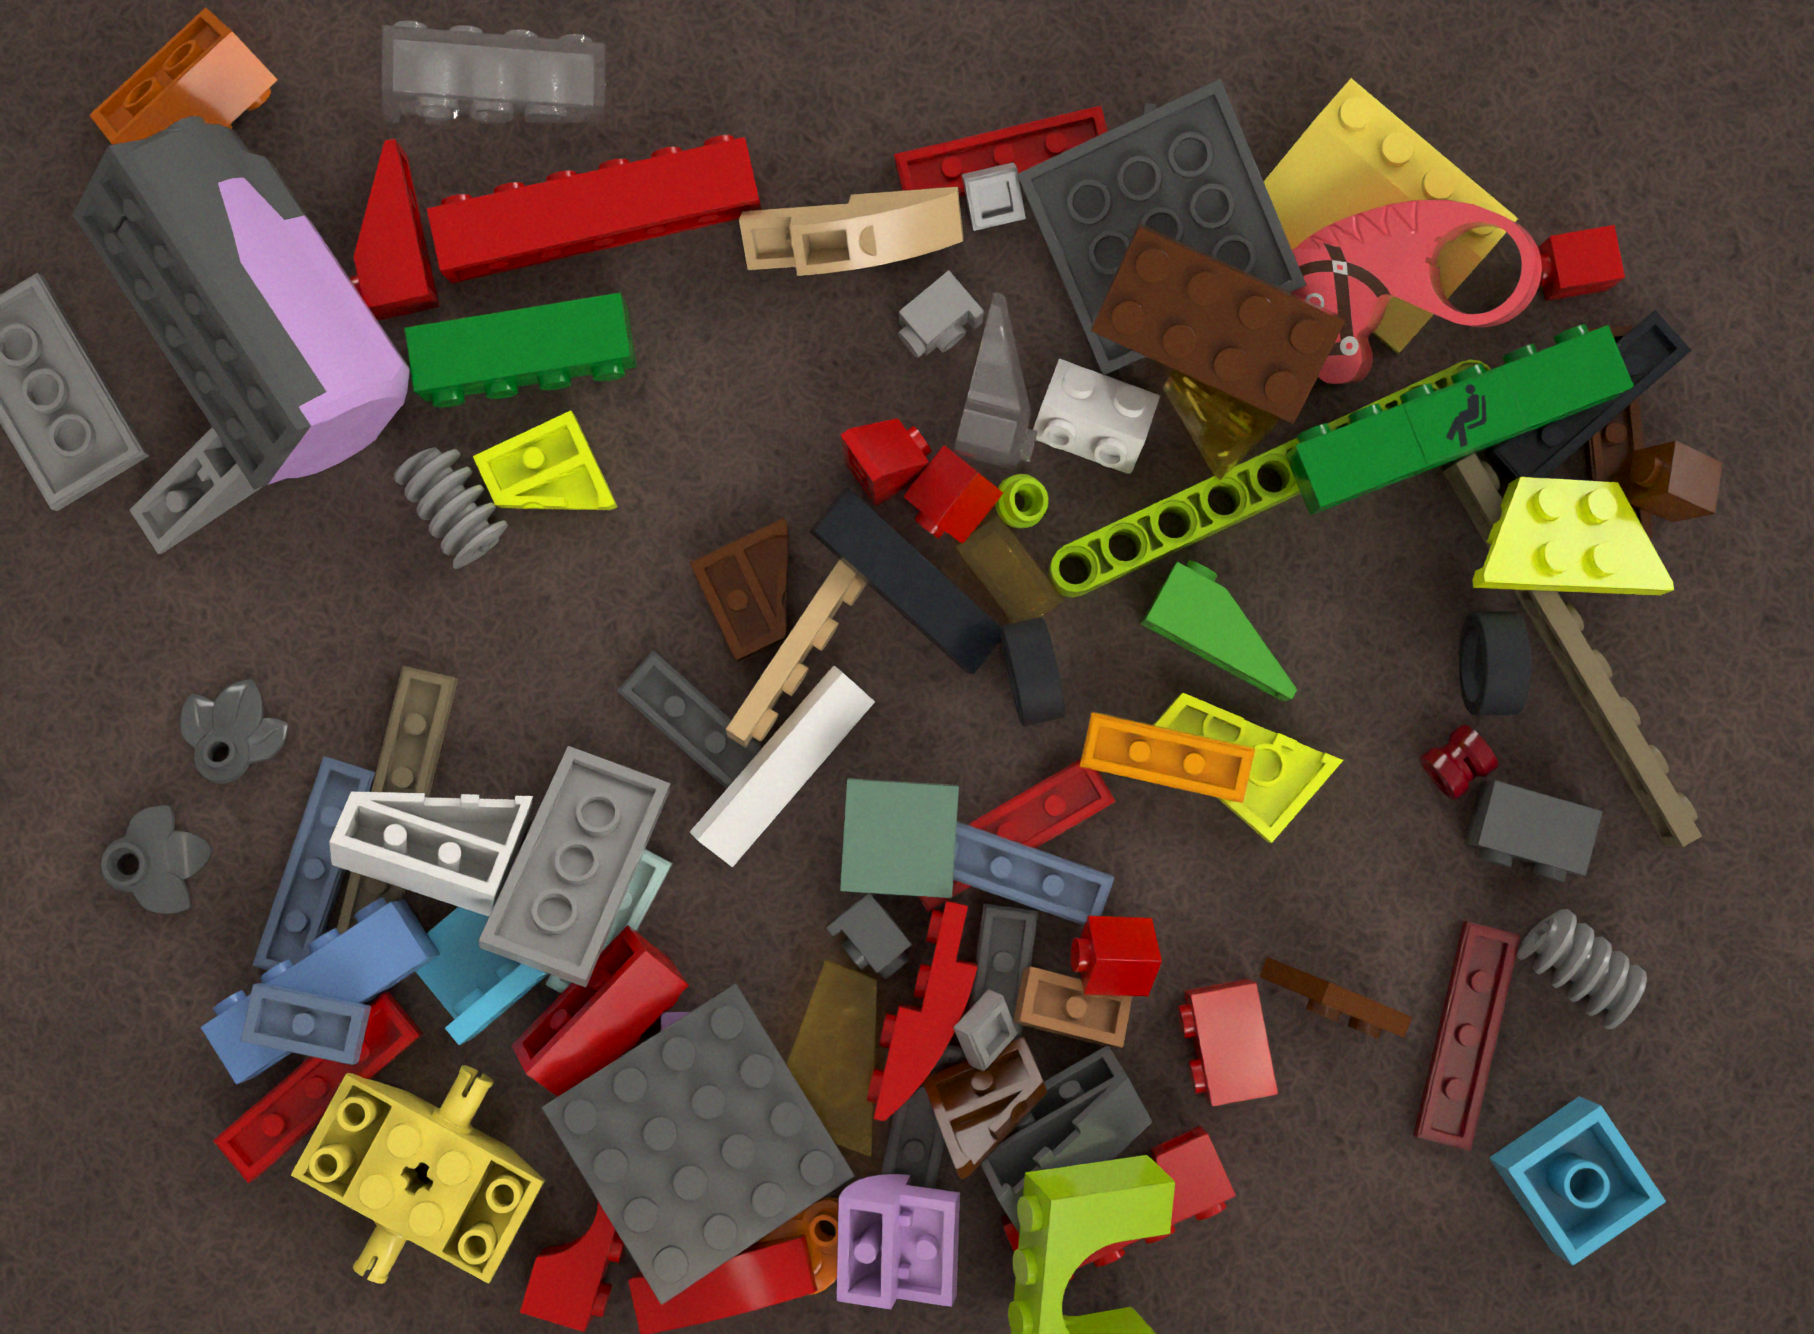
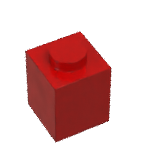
M1615 225L1552 235L1538 247L1542 263L1539 287H1543L1545 301L1608 291L1625 278Z
M944 445L903 497L919 510L914 520L938 539H940L944 532H947L963 544L1004 493Z
M1087 916L1080 938H1074L1071 946V966L1074 972H1080L1084 995L1149 996L1162 963L1152 918Z

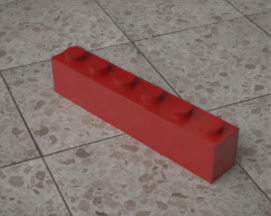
M719 135L707 139L703 142V146L682 151L680 147H666L654 151L651 154V158L630 162L628 159H612L601 163L598 166L599 170L581 174L571 170L559 171L547 176L546 182L525 186V184L520 182H511L494 188L493 194L475 198L468 194L446 197L441 201V205L427 208L440 271L453 284L740 219L742 211L762 210L745 137L734 139L732 135Z

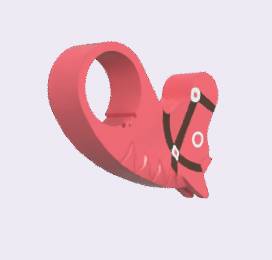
M1413 200L1389 204L1349 216L1322 228L1306 238L1295 249H1292L1306 286L1291 293L1337 313L1345 320L1318 377L1326 383L1347 385L1358 383L1368 375L1373 363V353L1368 337L1380 325L1387 304L1393 297L1402 299L1457 324L1471 327L1497 326L1519 315L1532 301L1541 280L1542 263L1539 249L1532 236L1518 223L1498 213L1475 204L1451 200ZM1479 227L1501 228L1513 238L1520 251L1522 270L1518 285L1512 295L1499 307L1480 314L1464 313L1452 305L1443 292L1440 283V268L1436 266L1439 253L1448 240L1453 242L1460 235L1471 229Z

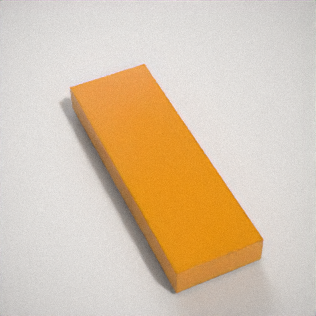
M1092 712L1080 767L1243 803L1255 748Z

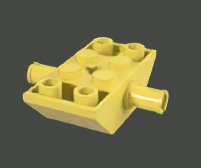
M462 1065L459 1075L441 1108H437L406 1090L374 1080L364 1079L358 1075L347 1073L343 1078L291 1176L375 1222L377 1226L359 1259L353 1265L354 1271L360 1276H363L366 1270L372 1269L378 1257L367 1280L380 1284L385 1283L406 1240H409L488 1284L491 1282L545 1179L509 1146L479 1131L470 1124L484 1096L494 1082L486 1074L483 1073L480 1078L477 1077L468 1092L478 1070ZM422 1163L429 1166L427 1177L432 1180L426 1184L418 1178V1173L415 1171V1168Z

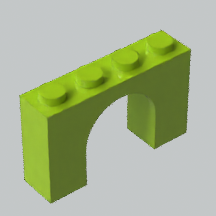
M1148 1155L1025 1172L1023 1196L1019 1198L1017 1204L1020 1234L1018 1249L1013 1254V1270L1016 1277L1014 1301L1009 1304L1008 1308L1011 1334H1156L1132 1307L1080 1316L1062 1315V1301L1066 1286L1072 1274L1088 1256L1100 1248L1113 1243L1170 1234L1175 1181Z

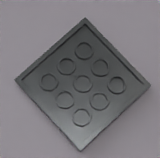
M1221 79L1017 174L1103 375L1146 357L1091 332L1092 323L1139 223L1286 291L1292 292L1306 286Z
M737 984L724 990L541 1107L661 1305L855 1176Z

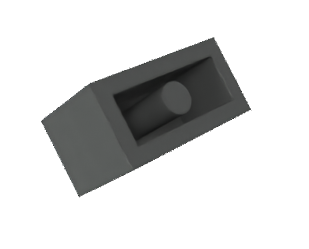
M1496 780L1481 781L1465 844L1480 848L1478 859L1511 867L1513 858L1532 863L1531 874L1564 883L1567 874L1586 876L1603 811Z

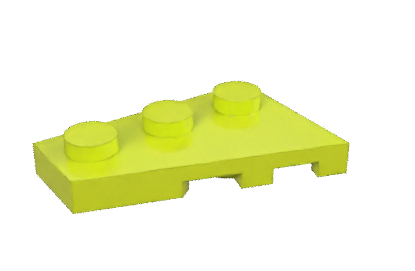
M1181 693L1153 724L1255 748L1243 803L1222 798L1218 799L1268 843H1272L1343 762L1342 759L1298 743L1297 740L1244 720L1240 716L1185 693Z

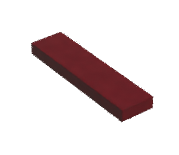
M1463 921L1414 1129V1136L1471 1151L1521 935Z

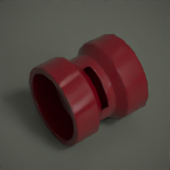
M1466 724L1453 731L1449 735V742L1442 748L1433 747L1419 757L1423 769L1440 791L1451 800H1456L1467 792L1469 782L1477 776L1486 777L1499 767L1495 754L1485 740Z

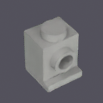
M948 270L899 311V324L903 329L898 332V336L908 350L917 358L923 353L927 356L936 347L943 353L953 347L966 334L967 331L963 328L964 324L968 322L974 330L982 324L984 311Z

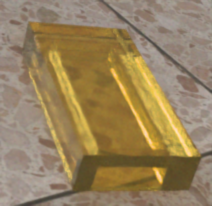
M999 515L970 535L963 544L960 543L955 547L956 552L1011 623L1044 617L1064 601Z

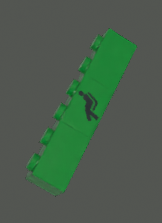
M1586 324L1573 327L1554 336L1553 339L1556 345L1539 352H1537L1534 344L1521 347L1504 355L1502 359L1505 365L1486 372L1483 364H1478L1452 375L1453 385L1434 392L1431 383L1425 384L1400 395L1399 398L1402 404L1382 411L1379 403L1373 404L1348 416L1349 425L1331 431L1328 423L1298 434L1296 437L1299 444L1295 445L1285 456L1309 515H1314L1607 402L1630 390L1634 385L1609 325L1591 332L1588 331Z

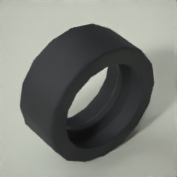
M1515 611L1473 612L1468 614L1463 624L1459 644V680L1461 695L1466 709L1472 716H1512L1520 714L1526 704L1531 677V649L1528 631L1523 618Z
M1038 617L1000 626L1005 665L1021 725L1029 726L1064 718L1065 702L1052 640L1044 618Z

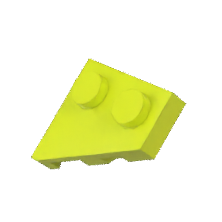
M568 411L473 456L494 504L499 508L613 510L618 507L578 420L572 411Z

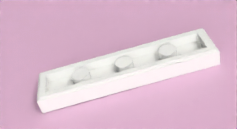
M833 666L693 827L690 833L705 847L733 867L875 701L842 671Z

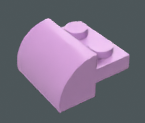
M904 1174L876 1175L857 1180L848 1185L839 1196L837 1301L884 1309H892L896 1299L952 1307L957 1296L960 1192L911 1186V1175Z

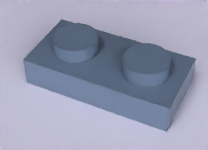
M264 983L253 984L240 1041L353 1065L359 1062L371 1006Z

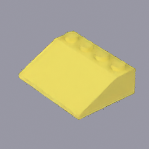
M1352 78L1316 117L1264 181L1291 249H1295L1306 238L1334 222L1381 206L1413 200H1451L1475 204L1514 222L1518 220L1515 215ZM1479 227L1463 233L1453 242L1448 240L1437 258L1436 266L1440 268V283L1447 299L1505 235L1506 231L1497 227ZM1393 297L1387 304L1380 325L1372 333L1395 353L1399 354L1434 314L1402 299Z

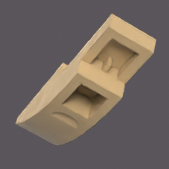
M958 187L851 195L848 204L742 211L739 219L748 270L796 267L797 276L833 273L883 265L917 257L963 242Z

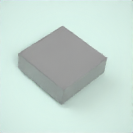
M1014 162L961 174L969 218L974 231L1026 219L1020 182L1017 175L1018 171Z
M989 989L953 1027L969 1065L983 1072L1018 1034L1003 995Z

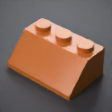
M205 7L89 116L112 145L148 138L167 129L173 123L190 116H199L206 123L221 124L232 129L231 123L245 110H255L267 100L271 93L270 87L277 79L233 31Z

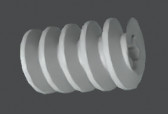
M434 447L421 451L407 459L396 470L393 479L400 485H407L404 493L405 497L411 502H419L417 506L418 516L423 520H432L429 524L430 534L435 538H444L441 542V550L448 556L457 555L453 560V568L458 569L477 560L498 543L501 534L509 525L505 520L493 524L488 523L487 519L497 508L494 503L491 502L477 507L475 501L482 495L485 489L480 484L465 489L463 483L473 472L470 467L452 470L451 466L460 457V452L457 449L441 453L440 450Z
M1560 909L1540 921L1524 938L1518 949L1517 957L1520 960L1526 959L1534 952L1539 954L1532 968L1537 974L1545 972L1551 966L1556 968L1550 979V984L1553 987H1561L1571 980L1573 983L1567 997L1572 1002L1579 1001L1586 994L1590 995L1584 1009L1589 1016L1596 1015L1606 1008L1607 1012L1602 1020V1026L1606 1029H1614L1621 1024L1633 1011L1645 990L1647 982L1646 971L1639 965H1629V958L1621 951H1612L1611 943L1604 937H1594V930L1586 923H1577L1576 915L1569 909Z

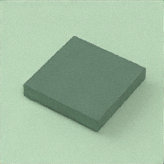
M848 778L840 891L952 898L959 785Z

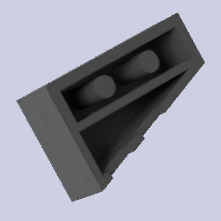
M1109 1045L1044 1081L1048 1092L981 1163L998 1201L1019 1234L1020 1223L1017 1215V1204L1019 1198L1023 1196L1025 1172L1113 1160L1152 1123L1132 1083Z

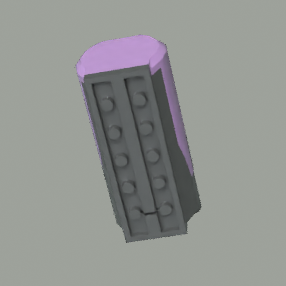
M199 116L183 118L170 125L167 129L148 138L109 145L72 215L252 488L257 489L286 478H299L316 474L341 463L375 441L384 427L404 404L410 369L274 165L266 157L250 153L236 131L221 124L206 123Z

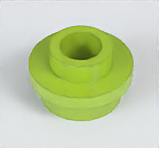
M1027 474L1012 475L1003 480L998 487L1004 494L996 502L995 506L998 515L1007 525L1019 529L1034 526L1042 519L1048 507V494L1045 487L1036 478ZM1017 492L1022 495L1025 501L1024 508L1021 511L1015 505V494Z

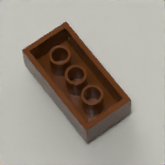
M1139 223L1092 323L1091 332L1294 424L1345 320L1337 313Z

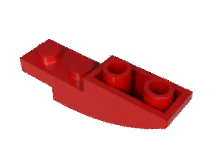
M947 900L944 911L933 909L926 942L936 944L932 966L920 965L913 996L924 999L922 1008L901 1003L897 1016L886 1014L879 1047L889 1049L884 1071L874 1068L866 1102L877 1104L873 1119L887 1120L912 1096L943 1055L955 1032L953 1027L961 1019L978 964L956 959L968 909L966 904Z

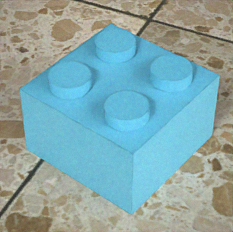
M1580 1096L1489 1157L1550 1250L1572 1266L1666 1202L1602 1106Z

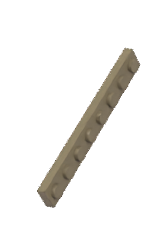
M1473 453L1443 471L1490 550L1491 544L1487 543L1493 524L1501 517L1502 509L1500 505L1503 499L1497 491L1500 489V483L1496 473L1487 462H1480L1476 454ZM1512 589L1663 845L1668 847H1684L1702 837L1694 823L1698 819L1695 808L1684 794L1675 791L1666 776L1669 772V767L1664 756L1654 745H1648L1637 727L1641 724V720L1636 709L1628 699L1618 695L1609 680L1612 677L1610 665L1598 650L1590 648L1581 632L1584 630V624L1577 610L1570 603H1564L1557 591Z

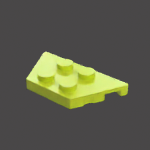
M1519 477L1508 484L1500 505L1502 509L1501 517L1493 524L1487 540L1491 547L1484 566L1475 571L1472 579L1473 588L1660 596L1674 590L1671 577L1618 482Z

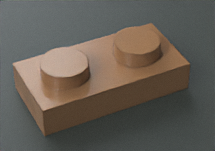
M1030 966L1023 968L1013 1022L1101 1046L1109 1045L1113 1049L1123 1048L1132 996L1084 995L1080 979Z

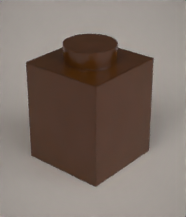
M1678 441L1633 451L1626 498L1630 504L1670 522L1715 514L1723 462Z

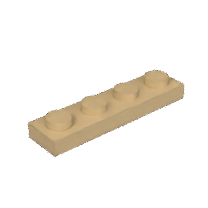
M840 559L726 728L727 737L744 748L747 747L753 737L760 742L765 738L779 715L772 710L773 706L783 691L790 696L794 694L809 668L802 664L813 646L820 651L824 649L839 625L838 622L832 619L843 601L852 606L867 584Z

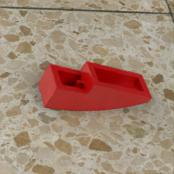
M805 1234L752 1244L662 1305L641 1271L628 1279L640 1334L674 1330L727 1318L815 1293L818 1290Z

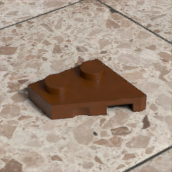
M1024 1036L1011 1041L984 1072L969 1065L966 1060L928 1076L923 1082L954 1167L961 1180L971 1175L1048 1092Z

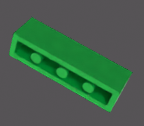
M621 293L405 328L414 392L424 401H432V406L434 407L458 406L465 403V395L483 392L490 399L508 398L519 393V386L538 383L539 388L542 390L562 389L572 385L571 378L592 375L594 381H611L624 377V369L637 367L628 307Z

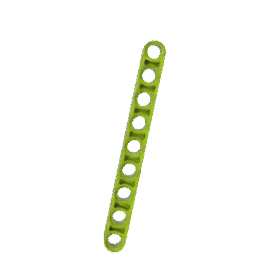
M1462 361L1365 407L1379 403L1382 411L1401 405L1399 396L1417 387L1431 383L1435 392L1453 385L1451 376L1464 369L1478 364H1483L1486 372L1491 369L1481 361ZM1350 414L1328 423L1330 430L1333 431L1349 425L1348 416ZM1297 438L1063 546L1056 552L1049 564L1048 578L1050 585L1062 596L1072 598L1082 596L1300 495V490L1285 456L1295 445L1299 444ZM1266 467L1277 471L1282 480V487L1279 492H1268L1260 486L1257 478L1259 469ZM1221 490L1229 494L1234 504L1233 512L1229 515L1215 513L1208 503L1210 491ZM1167 512L1180 516L1185 525L1184 535L1179 538H1169L1164 535L1159 528V516ZM1117 535L1129 537L1135 543L1136 557L1130 561H1119L1114 558L1109 550V539ZM1070 557L1083 561L1088 571L1087 580L1080 584L1066 582L1059 572L1060 562Z

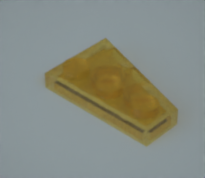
M825 959L786 1065L834 1143L871 1157L873 1103L866 1102L874 1070L877 978Z

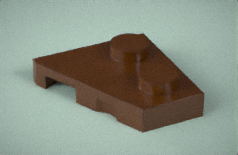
M785 518L690 562L737 662L787 638L789 527Z
M1267 957L1260 977L1309 998L1305 1009L1335 1022H1338L1341 1012L1350 1015L1348 1027L1379 1039L1382 1029L1404 1038L1412 1020V1017L1269 957Z

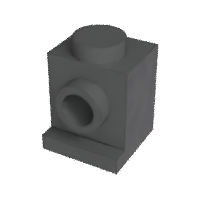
M867 893L827 926V930L832 936L843 930L848 939L841 943V945L861 969L870 964L877 973L879 972L884 980L910 960L904 951L912 945V941L873 893Z

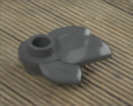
M251 679L229 685L217 696L214 702L201 695L191 694L183 704L179 724L181 735L195 749L194 764L197 771L210 782L222 784L237 780L246 772L249 764L269 760L275 756L286 740L289 730L288 723L279 719L263 718V698L259 688ZM219 748H229V755L225 760L213 762V755Z
M170 805L152 806L138 812L131 818L125 837L112 842L104 851L101 859L102 875L111 887L124 892L132 891L144 909L164 914L181 913L191 908V898L184 880L191 878L204 868L213 854L212 846L199 835L186 831H174L175 818ZM129 854L135 855L139 860V868L132 875L128 874L123 868V860Z

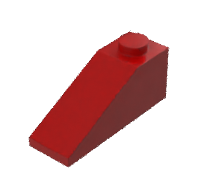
M395 138L385 140L353 256L357 275L350 277L351 282L377 321L440 307L408 156Z
M898 418L849 428L840 435L845 464L875 507H878L917 480L929 465L926 456L932 453L926 440L915 426L906 430Z

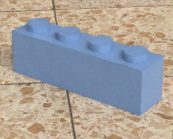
M382 897L365 906L354 915L358 924L342 934L339 933L337 928L330 930L307 946L311 955L295 965L292 964L290 959L283 961L260 976V979L264 984L365 1005L438 957L440 953L406 900L391 901L387 904ZM243 990L229 996L214 1006L213 1010L217 1017L201 1026L202 1031L236 1084L255 1078L293 1053L240 1041L251 994L246 996Z

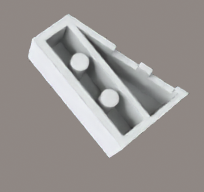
M351 792L329 841L332 865L490 916L510 873L531 816L533 796H515V800L479 799V795L461 794V798L425 797V793Z

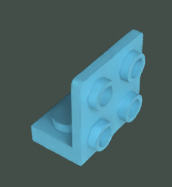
M457 907L427 933L440 955L415 971L455 1019L445 1029L458 1045L476 1037L549 975V973L479 948L478 940L489 916L462 907Z

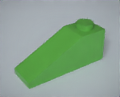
M1188 561L1186 566L1176 562L1168 572L1141 625L1282 702L1291 700L1297 691L1296 687L1228 590L1215 582L1217 574L1194 561Z

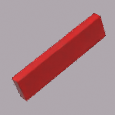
M1096 106L894 154V161L902 191L958 187L959 197L965 196L961 174L1013 162L1017 167L1018 173L1106 133L1108 130L1102 106Z
M1080 758L967 825L1037 848L1116 801L1098 770L1080 767ZM953 880L952 897L971 886ZM918 896L927 912L950 899Z
M389 992L383 993L369 1005L371 1009L358 1063L350 1065L310 1056L213 1140L247 1183L257 1179L318 1126L347 1073L371 1080L424 1034Z

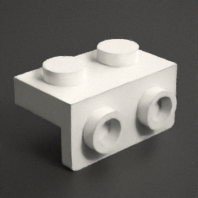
M1059 359L1031 437L1054 448L1062 449L1100 463L1105 467L1124 473H1131L1145 443L1160 395Z

